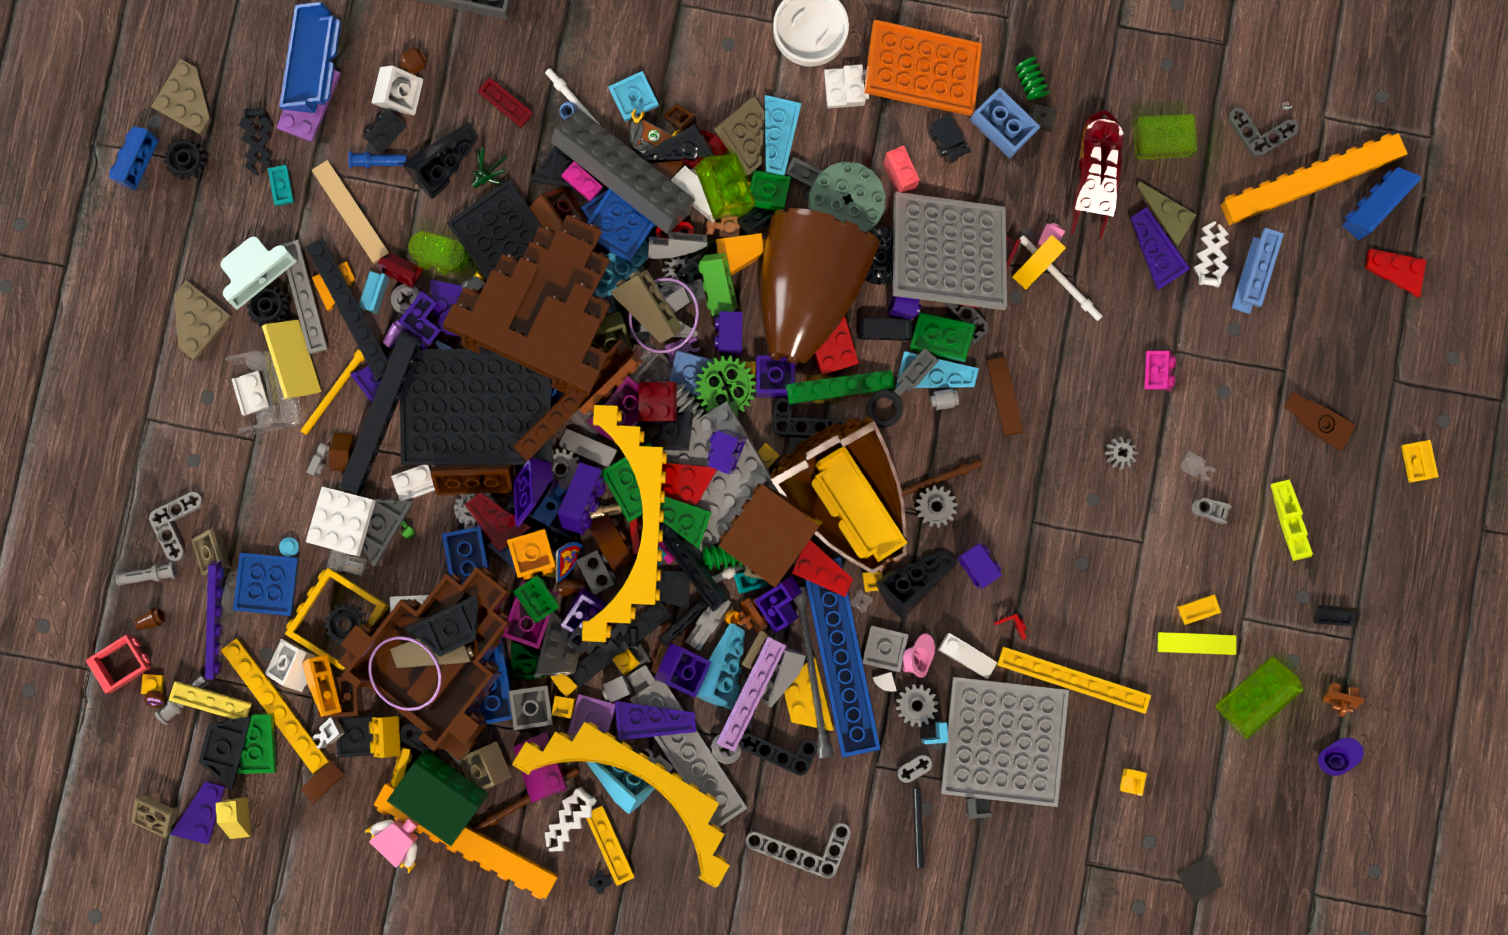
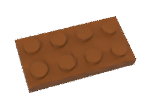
M637 348L579 410L584 415L588 411L592 413L594 405H600L599 403L603 399L605 400L616 386L619 387L624 382L629 373L632 374L639 367V364L642 362L640 358L643 352Z

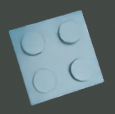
M643 71L608 87L625 122L632 119L631 113L635 108H637L635 113L639 116L642 111L647 112L659 106Z

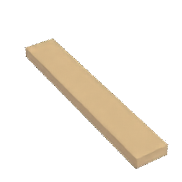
M326 160L312 169V172L373 264L379 262L381 257L385 258L390 253L329 161Z

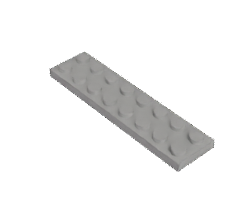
M660 681L654 682L630 698V701L634 704L684 711L669 687ZM697 730L694 733L654 737L679 776L683 778V782L688 785L692 783L700 788L699 791L705 795L708 793L716 798V802L719 805L709 821L711 824L720 827L747 809V806L715 757L711 755V751Z

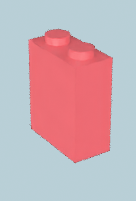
M903 145L887 152L883 166L895 192L912 193L916 191L920 179L905 146Z

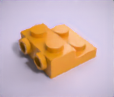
M545 529L507 540L518 578L523 577L525 581L535 577L534 574L542 572V575L554 572L553 568H556V562Z

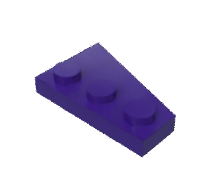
M430 279L431 296L438 302L433 308V316L435 318L440 317L445 310L450 309L453 303L456 304L462 292L460 285Z
M208 781L205 782L170 835L210 844L217 820L216 803L222 801L226 786Z

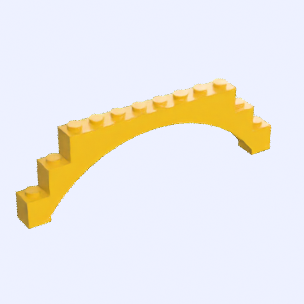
M594 405L593 425L600 426L612 437L628 459L635 474L643 506L642 538L637 559L622 589L599 614L589 621H583L582 641L607 642V638H611V626H608V622L632 623V619H635L636 608L632 607V604L656 605V601H660V589H657V581H661V569H658V561L662 562V550H659V542H663V530H660V522H664V511H661V503H665V491H662V483H666V472L663 471V464L667 463V452H664L663 447L640 446L641 443H644L645 432L641 431V427L618 426V422H622V411H619L618 406Z
M584 722L573 741H570V737L565 733L559 732L558 734L555 732L543 752L540 751L541 747L537 744L525 742L512 765L528 775L532 770L547 765L582 761L610 765L625 770L646 781L670 802L685 823L694 842L701 873L698 878L714 888L719 886L730 865L726 863L727 860L722 856L716 855L715 857L713 855L725 835L721 832L722 829L720 827L708 824L719 805L714 796L708 793L706 795L701 793L699 787L692 783L688 785L683 782V778L678 774L668 773L663 765L650 762L649 757L645 754L635 753L630 745L624 742L622 744L615 740L616 737L608 732L602 733L598 730L599 727L592 722Z

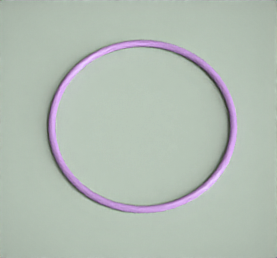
M660 278L654 280V282L673 281L685 287L691 294L695 303L696 318L690 334L681 344L674 348L655 350L644 345L636 336L630 312L629 325L635 340L642 347L656 353H667L680 348L691 338L698 323L699 309L695 295L686 284L673 278Z
M391 637L379 643L370 656L368 666L370 681L377 694L389 705L401 710L413 711L426 707L436 698L441 686L440 667L433 653L421 642L409 637ZM396 639L409 640L420 645L432 657L438 671V686L435 694L427 703L413 708L398 706L387 700L377 689L372 677L371 666L376 651L384 643Z

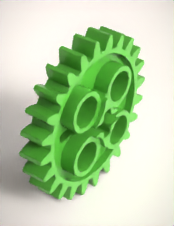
M720 355L719 361L713 357L712 364L706 361L707 368L700 367L703 373L696 374L700 380L694 381L695 384L699 385L694 391L700 392L696 399H702L699 404L700 406L707 405L705 411L708 412L727 401L729 402L727 391L732 398V402H729L736 416H738V409L744 412L743 406H750L748 399L754 400V397L750 394L751 392H756L752 388V385H755L756 382L751 381V378L755 375L748 374L751 368H744L746 362L742 361L738 364L739 358L736 357L732 361V356L728 355L725 360L724 356ZM729 369H733L735 372L732 379H728L726 375ZM718 371L722 372L723 381L729 384V386H727V391L721 388L724 386V383L721 377L719 376ZM712 376L717 378V383L714 386L709 385V379ZM736 387H740L742 390L738 397H735L733 394ZM719 394L724 396V401L721 404L716 403V397Z

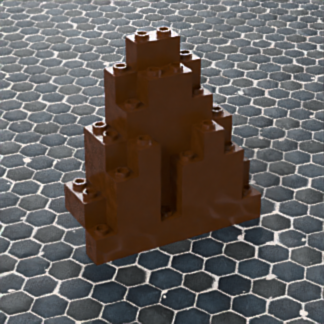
M567 215L556 234H554L555 231L548 227H539L533 241L529 243L523 258L521 257L519 261L513 255H501L495 270L491 271L481 294L472 287H469V289L463 287L456 304L453 303L443 323V329L460 336L462 346L480 354L482 348H486L552 379L551 387L569 395L571 389H574L589 396L608 357V354L605 353L606 350L599 346L592 347L610 306L606 299L600 296L594 297L610 263L607 255L601 252H594L601 238L602 231L594 224L590 223L588 225L582 222V219L575 215Z
M476 567L463 584V579L455 573L453 575L445 574L423 604L416 599H413V601L411 599H401L378 629L371 624L355 625L341 643L347 651L338 661L339 664L346 668L341 675L356 688L369 687L377 694L370 681L368 666L370 656L379 643L396 636L418 639L407 631V627L478 595L477 640L469 643L475 652V656H473L474 661L439 665L441 671L440 690L436 698L426 707L413 711L395 708L423 731L418 738L433 751L444 748L458 761L465 758L478 741L476 739L488 724L484 720L485 716L477 711V709L491 693L490 688L502 674L498 670L500 667L491 661L489 657L501 643L499 639L512 624L508 620L510 617L499 610V607L511 593L507 589L509 586L501 579L497 581L493 578V573L486 567ZM403 639L388 641L378 648L372 660V677L377 689L387 700L398 706L413 708L427 703L435 694L438 686L436 665L396 668L390 649L410 641Z

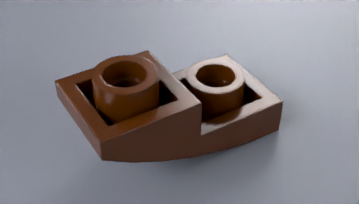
M331 760L301 788V791L314 804L328 793L329 789L344 777V774Z

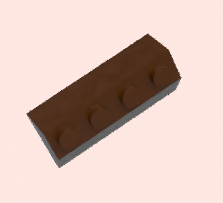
M565 187L541 194L529 207L543 228L548 227L555 231L554 234L560 230L567 215H575L586 224L589 221L581 210L580 205L568 188ZM597 245L594 252H603L606 249Z
M435 465L430 473L436 495L513 493L514 471L512 465Z

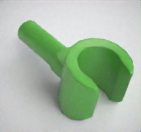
M404 520L402 526L405 529L401 534L410 540L415 531Z

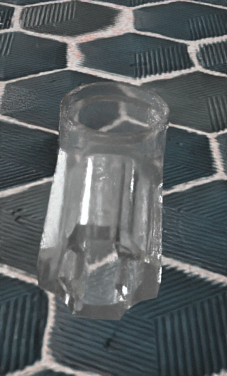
M331 549L326 568L363 576L367 568V560Z

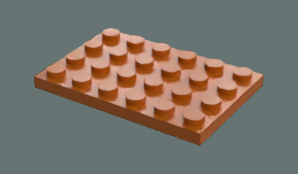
M874 20L864 93L972 116L975 112L982 43Z

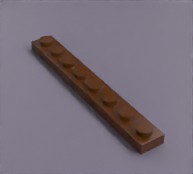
M618 339L605 352L608 354L606 363L589 396L571 389L569 395L564 394L513 446L526 461L566 423L633 353L622 339Z

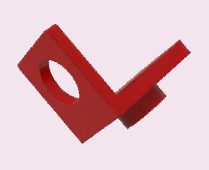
M1017 614L993 622L994 625H998L1012 619L1020 640L1027 638L1024 632L1026 630L1025 623L1022 619L1019 620Z

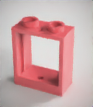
M125 635L85 660L105 693H113L152 668L149 664L151 662L150 658L139 648L141 644L135 636ZM128 644L141 667L115 683L101 660Z

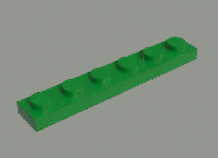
M892 370L791 383L786 385L789 404L875 393L882 390L889 391L895 389Z

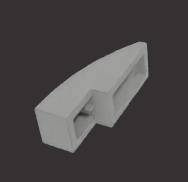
M670 231L668 238L649 237L648 258H673L698 251L707 246V235Z
M569 429L565 430L558 445L606 468L612 465L618 453L616 449Z

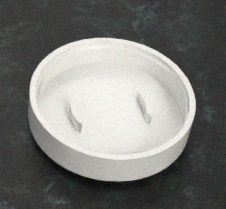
M783 0L775 13L773 24L774 39L781 53L790 61L802 66H819L833 60L842 51L849 30L848 16L839 0Z

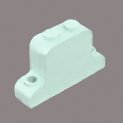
M250 237L221 261L222 269L231 279V283L223 291V296L238 310L297 261L283 246H276L269 251L258 238Z

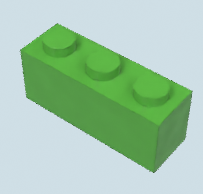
M727 254L704 255L699 262V271L703 274V290L707 292L708 296L707 308L711 310L712 316L719 315V311L735 312L738 305Z

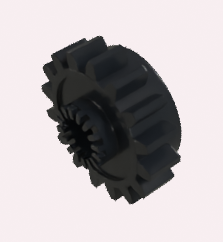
M181 138L180 142L173 141L174 144L168 146V152L164 153L167 156L164 163L168 165L166 169L171 172V175L174 177L178 176L182 181L184 177L191 181V176L198 178V172L204 173L201 168L202 166L207 167L203 160L208 159V157L203 154L205 149L200 147L201 145L197 141L194 143L190 138L188 141ZM189 156V159L183 163L184 158Z
M267 286L266 289H262L250 299L249 304L246 305L250 309L247 314L260 327L265 324L277 323L278 321L284 322L282 317H288L285 311L290 310V307L286 305L289 303V300L285 297L286 294L282 291L280 292L278 288L275 287L273 289Z
M342 603V607L335 605V610H329L330 616L325 617L328 623L324 625V628L329 630L326 635H332L331 641L335 642L338 640V645H341L355 625L369 623L368 620L363 619L367 614L360 613L361 607L354 609L355 604L350 603L349 607L347 603ZM345 619L350 621L348 629H344L342 625Z

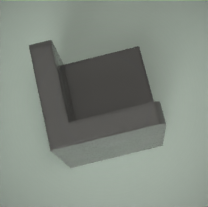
M965 798L967 817L969 819L993 817L992 812H990L989 799Z

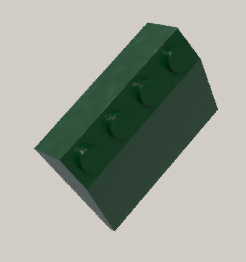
M425 749L389 796L387 802L446 844L452 846L482 807L489 794Z

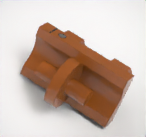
M757 596L751 599L747 598L739 604L742 612L739 613L742 621L738 624L739 626L745 624L748 629L753 627L758 634L760 630L762 631L767 628L769 623L764 615L760 616L756 610L759 608L754 601L758 598Z
M1331 683L1327 693L1323 696L1322 702L1333 704L1332 709L1338 710V716L1344 717L1346 712L1352 713L1353 709H1358L1360 704H1364V698L1360 697L1359 688L1349 687L1346 694L1341 693L1340 684Z

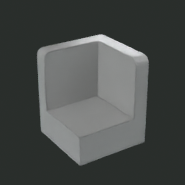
M647 665L626 677L636 693L656 682Z

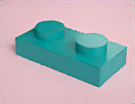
M282 165L268 168L274 205L277 207L295 203L288 166Z

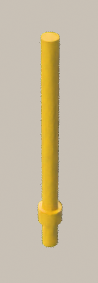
M357 349L354 353L355 357L300 430L306 435L309 433L350 377V374L353 373L361 361L365 360L360 350Z

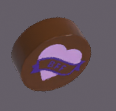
M153 690L146 693L144 702L152 708H161L166 697L163 693Z

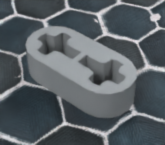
M919 755L900 766L897 776L902 782L909 783L927 773L932 767V761L928 756ZM920 759L928 761V763L926 764V769H924L923 767H920L918 769L915 768L917 765L920 764ZM912 768L914 769V771L909 774V779H907L906 777H901V775L903 774V769H906L907 771Z

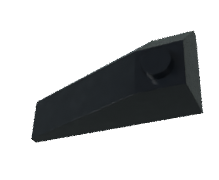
M945 550L923 558L919 562L910 563L904 568L888 572L876 582V586L887 606L902 619L932 591L958 562Z

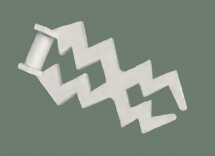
M1215 221L1202 228L1207 236L1202 237L1201 240L1207 245L1208 249L1197 254L1203 263L1193 267L1199 276L1198 285L1204 284L1219 287L1221 277L1229 268L1222 262L1227 257L1220 250V247L1229 242L1224 238L1228 233L1218 224L1217 227L1220 233L1214 235L1209 229L1216 224ZM1215 236L1219 240V242L1216 244L1212 241V239H1214ZM1212 253L1218 256L1213 262L1219 270L1212 273L1217 279L1205 277V274L1209 273L1206 268L1213 265L1212 261L1207 257Z
M582 787L576 788L573 792L574 795L562 801L565 810L559 811L560 823L549 825L550 832H545L547 847H550L551 838L558 841V847L549 848L550 852L564 851V841L570 842L569 830L582 829L581 818H592V806L597 800L586 793ZM577 797H580L586 802V806L580 805L582 811H573L574 822L567 823L565 816L572 815L571 804H579ZM556 830H561L562 835L557 836Z

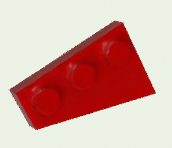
M1374 249L1368 250L1365 269L1385 280L1391 281L1397 287L1407 290L1417 298L1421 295L1426 260Z
M809 540L800 553L792 571V574L846 597L853 581L851 576L811 540Z

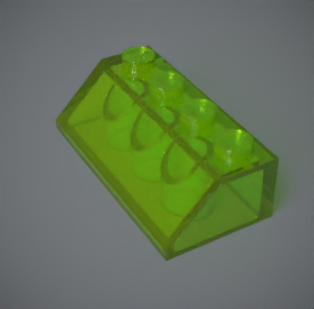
M1272 656L1216 704L1215 708L1232 728L1247 740L1303 692L1304 688L1299 678Z

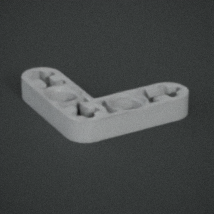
M190 492L155 509L149 516L157 538L167 558L171 561H181L186 554L172 522L203 506L204 498L199 493ZM192 497L198 498L196 506L189 504L186 508V505L182 502L189 503L192 501ZM176 504H179L182 508L181 513L178 515H174L172 512V507ZM157 514H169V516L161 518V523L159 521H155V519L158 518ZM166 530L172 532V538L168 541L163 539V533ZM176 541V543L173 544V546L175 549L180 550V552H178V557L172 556L171 553H173L174 550L172 546L167 547V544H172Z

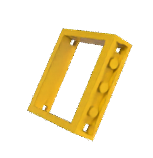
M327 568L318 576L319 582L317 585L312 586L309 590L306 602H302L296 611L298 614L295 619H291L288 622L285 634L318 656L328 655L329 663L345 671L346 668L338 663V659L295 632L330 577L376 605L368 618L369 623L365 625L371 624L376 627L390 605L335 570Z

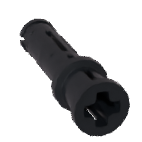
M708 239L707 246L698 250L694 257L688 259L684 264L685 266L677 272V277L681 282L690 284L693 281L694 275L700 272L699 262L704 255H710L716 248V243L712 239Z

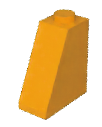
M762 233L716 239L718 254H727L731 276L764 256L766 238L762 239Z

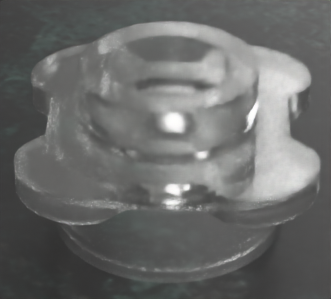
M858 590L855 598L850 601V605L858 608L861 613H865L869 604L873 602V598L865 595L862 590Z

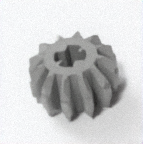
M678 256L676 260L674 257L670 258L671 263L665 261L664 265L667 267L662 268V272L667 274L664 277L679 280L677 274H675V268H683L688 257L685 256L682 260L681 256Z
M1119 437L1118 441L1112 439V445L1107 444L1106 446L1110 451H1106L1105 455L1111 457L1106 460L1107 463L1113 461L1112 467L1115 468L1119 465L1120 470L1124 469V465L1127 468L1131 467L1130 462H1136V458L1133 456L1138 455V451L1132 450L1136 447V444L1130 446L1131 439H1127L1124 442L1123 437ZM1123 450L1125 454H1123V456H1119L1118 452Z

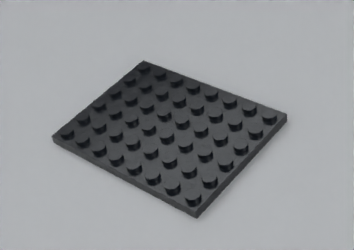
M419 349L400 397L401 465H525L527 461L513 446L553 406L552 379L488 349H482L480 354L469 349ZM553 436L531 458L553 464Z

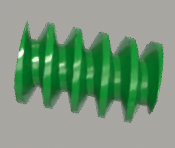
M1036 57L1022 61L1015 68L1016 72L1019 73L1018 78L1022 80L1021 85L1025 87L1024 92L1028 93L1026 96L1028 100L1040 99L1050 93V91H1044L1048 85L1041 84L1045 77H1038L1042 70H1035L1039 67V63L1033 64L1037 59Z
M711 545L709 549L707 546L702 548L704 566L708 565L709 570H712L713 564L716 565L717 569H720L722 563L725 569H727L728 563H731L732 568H735L736 562H738L740 567L743 566L741 562L719 546L716 548L714 545Z

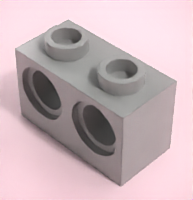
M673 281L656 282L657 287L673 313L690 302L682 285Z

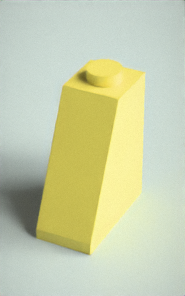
M248 797L228 799L216 803L217 824L230 839L251 837Z

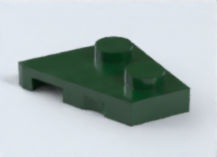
M511 642L512 680L547 678L546 675L533 677L539 654L518 642Z

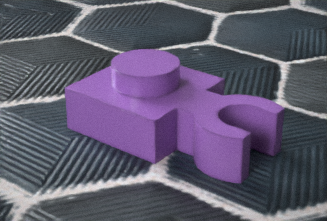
M691 338L687 344L674 351L667 352L671 364L674 363L677 350L687 353H698L701 350L700 347L692 348L691 346L693 342L697 341V338ZM683 339L666 345V350L678 346L683 342Z

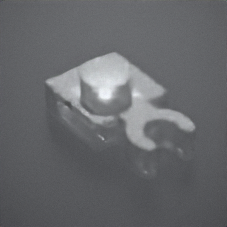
M1188 451L1179 466L1181 470L1195 478L1200 474L1201 478L1207 482L1211 478L1207 477L1206 472H1216L1213 467H1205L1206 460L1191 451Z

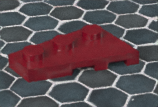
M482 493L477 494L464 504L498 551L508 546L507 540L519 537L531 528L523 522L519 527L516 526L514 515L502 509Z

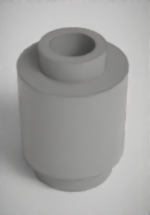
M957 390L934 391L933 395L930 396L931 406L935 407L936 410H942L959 405Z

